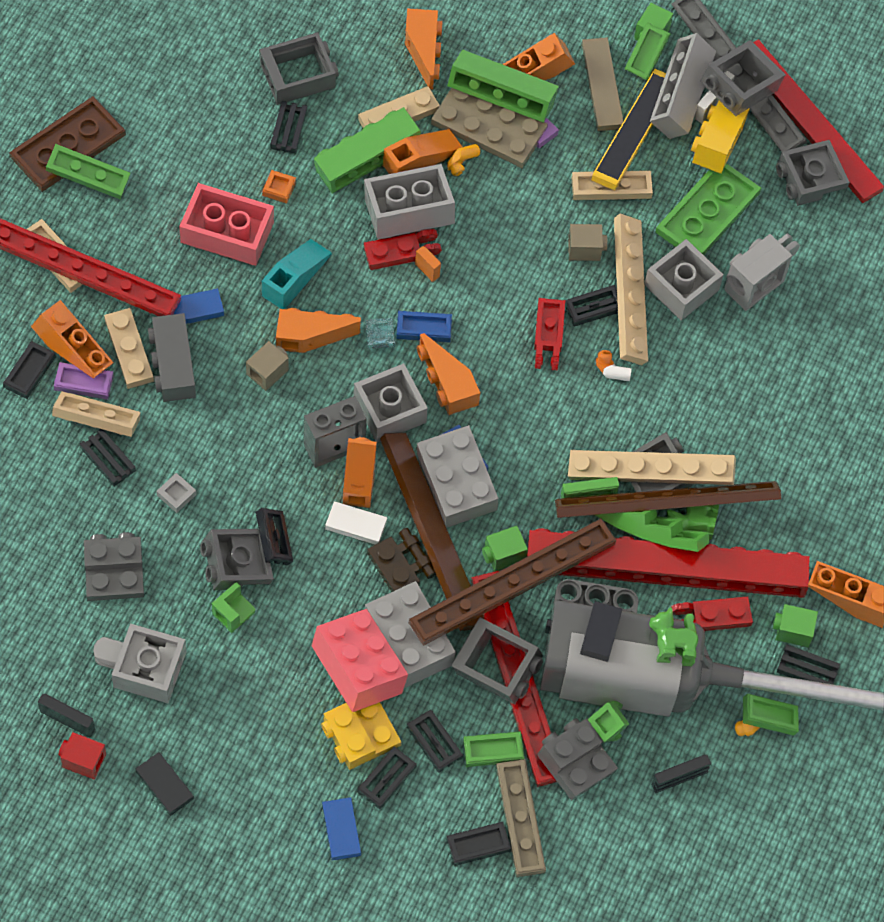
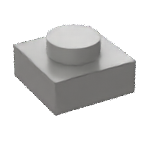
M177 473L156 491L157 496L176 513L197 495L196 490Z

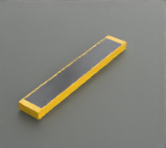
M654 69L592 174L591 181L614 191L616 190L653 126L650 119L666 73Z

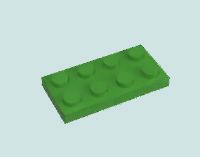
M727 163L722 173L709 169L656 227L655 233L675 247L687 239L699 252L705 255L760 194L761 187Z

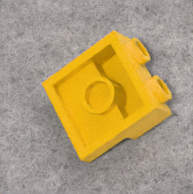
M380 702L352 712L347 703L324 713V722L321 723L322 729L328 739L333 738L337 746L334 747L335 754L341 764L346 763L349 770L391 751L394 746L396 748L401 746V740Z

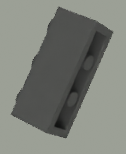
M185 313L152 317L153 328H148L150 344H155L156 352H151L153 368H159L160 375L154 376L156 392H162L163 402L196 398Z

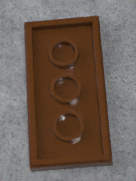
M92 96L10 151L9 154L10 158L43 192L63 179L61 176L46 171V166L55 144L93 158L126 135V131Z

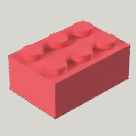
M198 183L179 226L180 241L186 245L256 266L274 224V206Z
M367 609L316 627L312 648L352 712L402 694L408 673Z

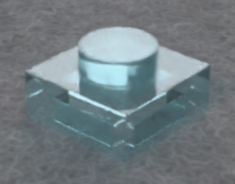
M392 318L365 320L368 349L395 347Z

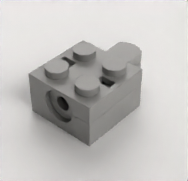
M788 233L778 241L771 234L763 240L759 238L752 243L747 252L743 255L739 253L731 260L724 290L745 311L785 281L791 258L800 248V244L797 241L792 242L793 237Z
M130 624L124 642L102 637L95 643L93 650L95 661L98 665L114 669L112 672L114 688L165 703L170 701L187 653L185 639Z

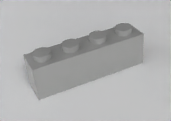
M697 33L677 40L650 122L669 139L689 134L697 110V104L705 88L701 79L708 65L713 62L716 50Z

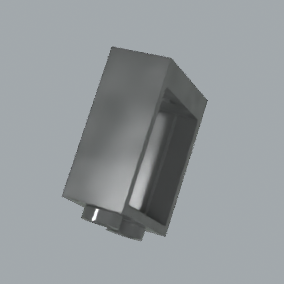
M318 32L259 49L260 66L277 105L281 104L282 101L289 102L336 87V77L339 76L338 68L334 61H330L328 44L326 41L322 42ZM314 54L323 74L285 85L277 64Z
M749 40L710 63L701 82L726 108L737 116L775 93L786 74ZM737 63L758 83V85L745 93L724 73L725 70Z
M356 396L304 415V447L315 468L346 456L348 438H366L367 418ZM338 422L341 423L340 426H336L335 424ZM339 446L341 449L337 451L334 448Z
M480 617L451 667L457 675L515 705L519 698L522 699L529 688L528 681L533 673L537 674L543 664V654L539 647ZM492 635L527 653L508 687L473 670Z

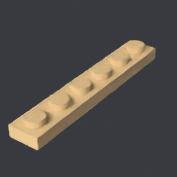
M620 213L614 218L620 359L643 365L648 362L642 223L641 220Z
M570 450L568 477L570 480H596L618 477V481L734 485L736 457L735 455Z

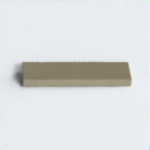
M608 37L583 39L582 50L597 131L619 129L623 123Z
M524 759L497 763L496 769L516 877L545 873L546 867L526 761Z

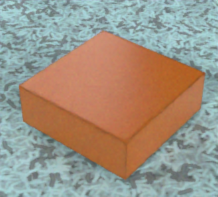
M271 170L263 188L262 196L288 203L296 184V177Z
M422 246L416 251L415 265L434 282L440 277L441 262L426 247Z

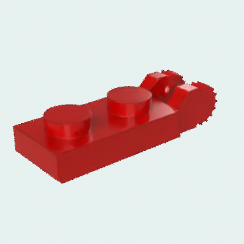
M435 229L421 230L417 234L415 232L364 242V251L369 269L375 270L415 262L416 251L420 249L419 244L436 240L438 237L437 231ZM439 243L424 245L434 256L442 251Z
M538 299L534 350H536L535 369H541L543 364L542 351L544 350L553 351L550 366L551 370L558 371L559 352L562 349L565 300Z
M748 596L695 601L693 603L683 602L676 603L671 607L673 615L693 614V622L700 624L704 631L750 627L753 623Z

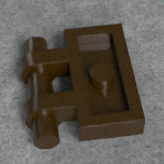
M404 528L399 532L403 540L402 543L397 545L391 536L367 549L368 556L391 592L415 581L420 586V580L417 575L421 572L425 574L427 579H431L436 575L429 556L425 555L419 546L421 542L416 535H412L408 528ZM408 552H411L416 560L412 565L404 557Z

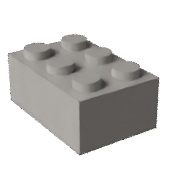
M442 164L364 179L365 202L377 239L455 224V201Z
M469 425L417 443L418 460L446 528L498 510L499 498Z
M416 581L365 604V609L368 610L408 673L404 688L451 667L456 653L446 634L423 646L409 625L410 618L431 608Z

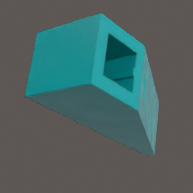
M309 239L278 261L262 280V297L280 309H286L330 258L332 252L314 240Z

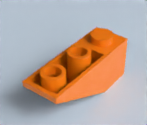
M407 8L405 45L425 83L433 90L434 79L439 80L440 64H435V58H440L441 42H436V36H442V21H437L438 10Z
M553 33L503 65L539 79L547 80L575 65V62L566 44Z
M450 129L406 137L384 149L383 166L389 174L433 166L450 158L462 145Z
M61 300L43 312L31 326L50 349L93 379L114 363Z
M296 308L280 309L276 332V347L280 346L289 352L305 353L360 334L361 317H355L351 314L334 315L324 311L306 312Z
M425 333L420 334L417 353L420 360L425 361L428 366L426 372L430 383H435L437 387L436 396L441 407L445 406L448 415L478 406L480 391L471 370Z
M364 437L348 438L343 504L370 508L375 479L377 442Z
M817 561L808 587L855 618L883 628L884 586Z

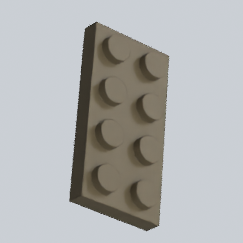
M451 88L431 119V125L442 130L450 129L454 136L471 144H476L479 148L522 169L548 127V124L545 122H540L454 88Z

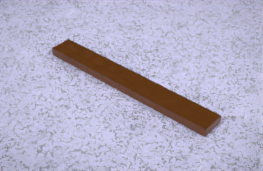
M384 433L380 441L445 597L448 599L471 587L407 434ZM481 615L458 627L459 630H473L479 618L485 619L484 616Z
M776 481L561 498L555 500L557 518L780 500L781 489Z
M599 519L409 619L408 623L424 646L614 546L616 539L603 520Z

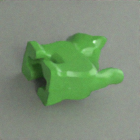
M719 505L686 507V515L673 510H667V518L683 519V530L709 532V540H712Z
M671 607L666 612H659L650 619L649 626L658 635L659 654L657 662L670 663V657H675L676 653L682 656V666H693L696 659V646L698 644L693 614H687L684 618L685 628L678 629L673 628L674 619Z

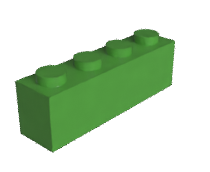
M463 49L452 65L447 85L543 123L553 108L559 88L558 85Z
M404 107L397 111H391L380 121L366 125L357 134L347 136L334 147L319 152L314 157L315 169L333 194L382 166L384 149L406 137L421 135L420 129Z

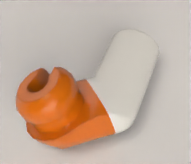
M602 350L598 353L596 366L606 378L630 381L631 368L616 366L612 360V353L608 350Z

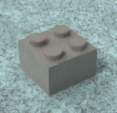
M686 239L647 270L644 285L682 321L720 290L724 274Z
M404 363L354 383V396H356L367 418L366 424L377 443L381 442L380 438L384 433H403L426 423L428 408Z

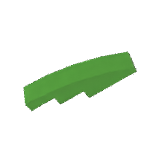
M657 510L595 515L620 530L664 546L698 552L709 544V532L683 530V519L657 517Z

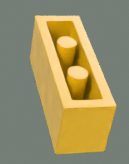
M720 100L716 106L711 105L707 115V120L709 121H703L699 131L701 137H695L691 151L695 152L692 163L722 173L744 128L749 109L735 116Z

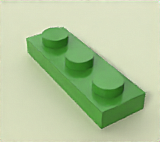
M55 144L46 166V171L120 200L130 177V172Z

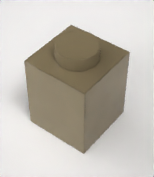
M570 224L568 234L569 260L601 261L602 251H607V235L602 234V224Z
M270 341L246 361V375L265 391L289 370L288 354L282 347H276Z

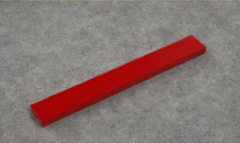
M759 39L754 41L753 43L786 74L779 89L772 96L811 144L830 140L850 182L848 187L863 204L883 192L884 185L761 41Z
M0 218L1 250L156 316L173 315L181 301V295Z
M499 571L472 577V586ZM509 601L483 614L485 620L520 637ZM492 635L490 642L504 686L508 687L526 654L524 651ZM532 675L528 681L529 688L522 699L519 698L515 705L511 702L510 705L518 730L521 732L522 742L536 786L540 787L557 781L537 755L543 747L541 742L551 734Z

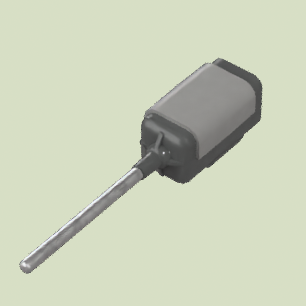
M572 579L563 580L557 586L551 619H547L545 633L548 634L540 690L559 693V699L604 706L609 701H618L623 704L621 710L670 717L671 712L684 713L689 710L693 702L696 701L706 687L717 685L734 688L745 687L884 710V693L748 671L744 670V668L713 662L705 646V631L700 624L695 622L698 644L696 646V659L693 666H682V656L676 653L675 657H670V663L657 662L659 654L658 635L649 626L650 619L655 616L637 613L638 597L635 592L627 588ZM569 594L573 596L574 599L567 600L563 598L562 595ZM596 598L604 604L621 608L618 605L620 603H625L630 607L629 609L622 608L608 662L580 654L594 605L590 599ZM674 619L673 628H685L684 620Z

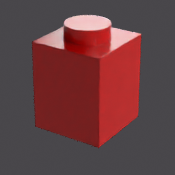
M72 732L69 740L63 741L58 755L61 758L63 768L95 780L106 757V748L103 743Z

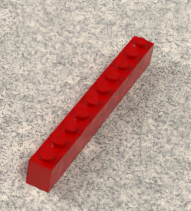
M544 528L530 530L527 543V557L574 533V531L557 533ZM622 536L615 538L616 543L614 546L559 574L563 576L804 598L809 584L810 556H803L798 552L774 553L768 549L750 551L743 547L718 548L714 544H707L696 552Z

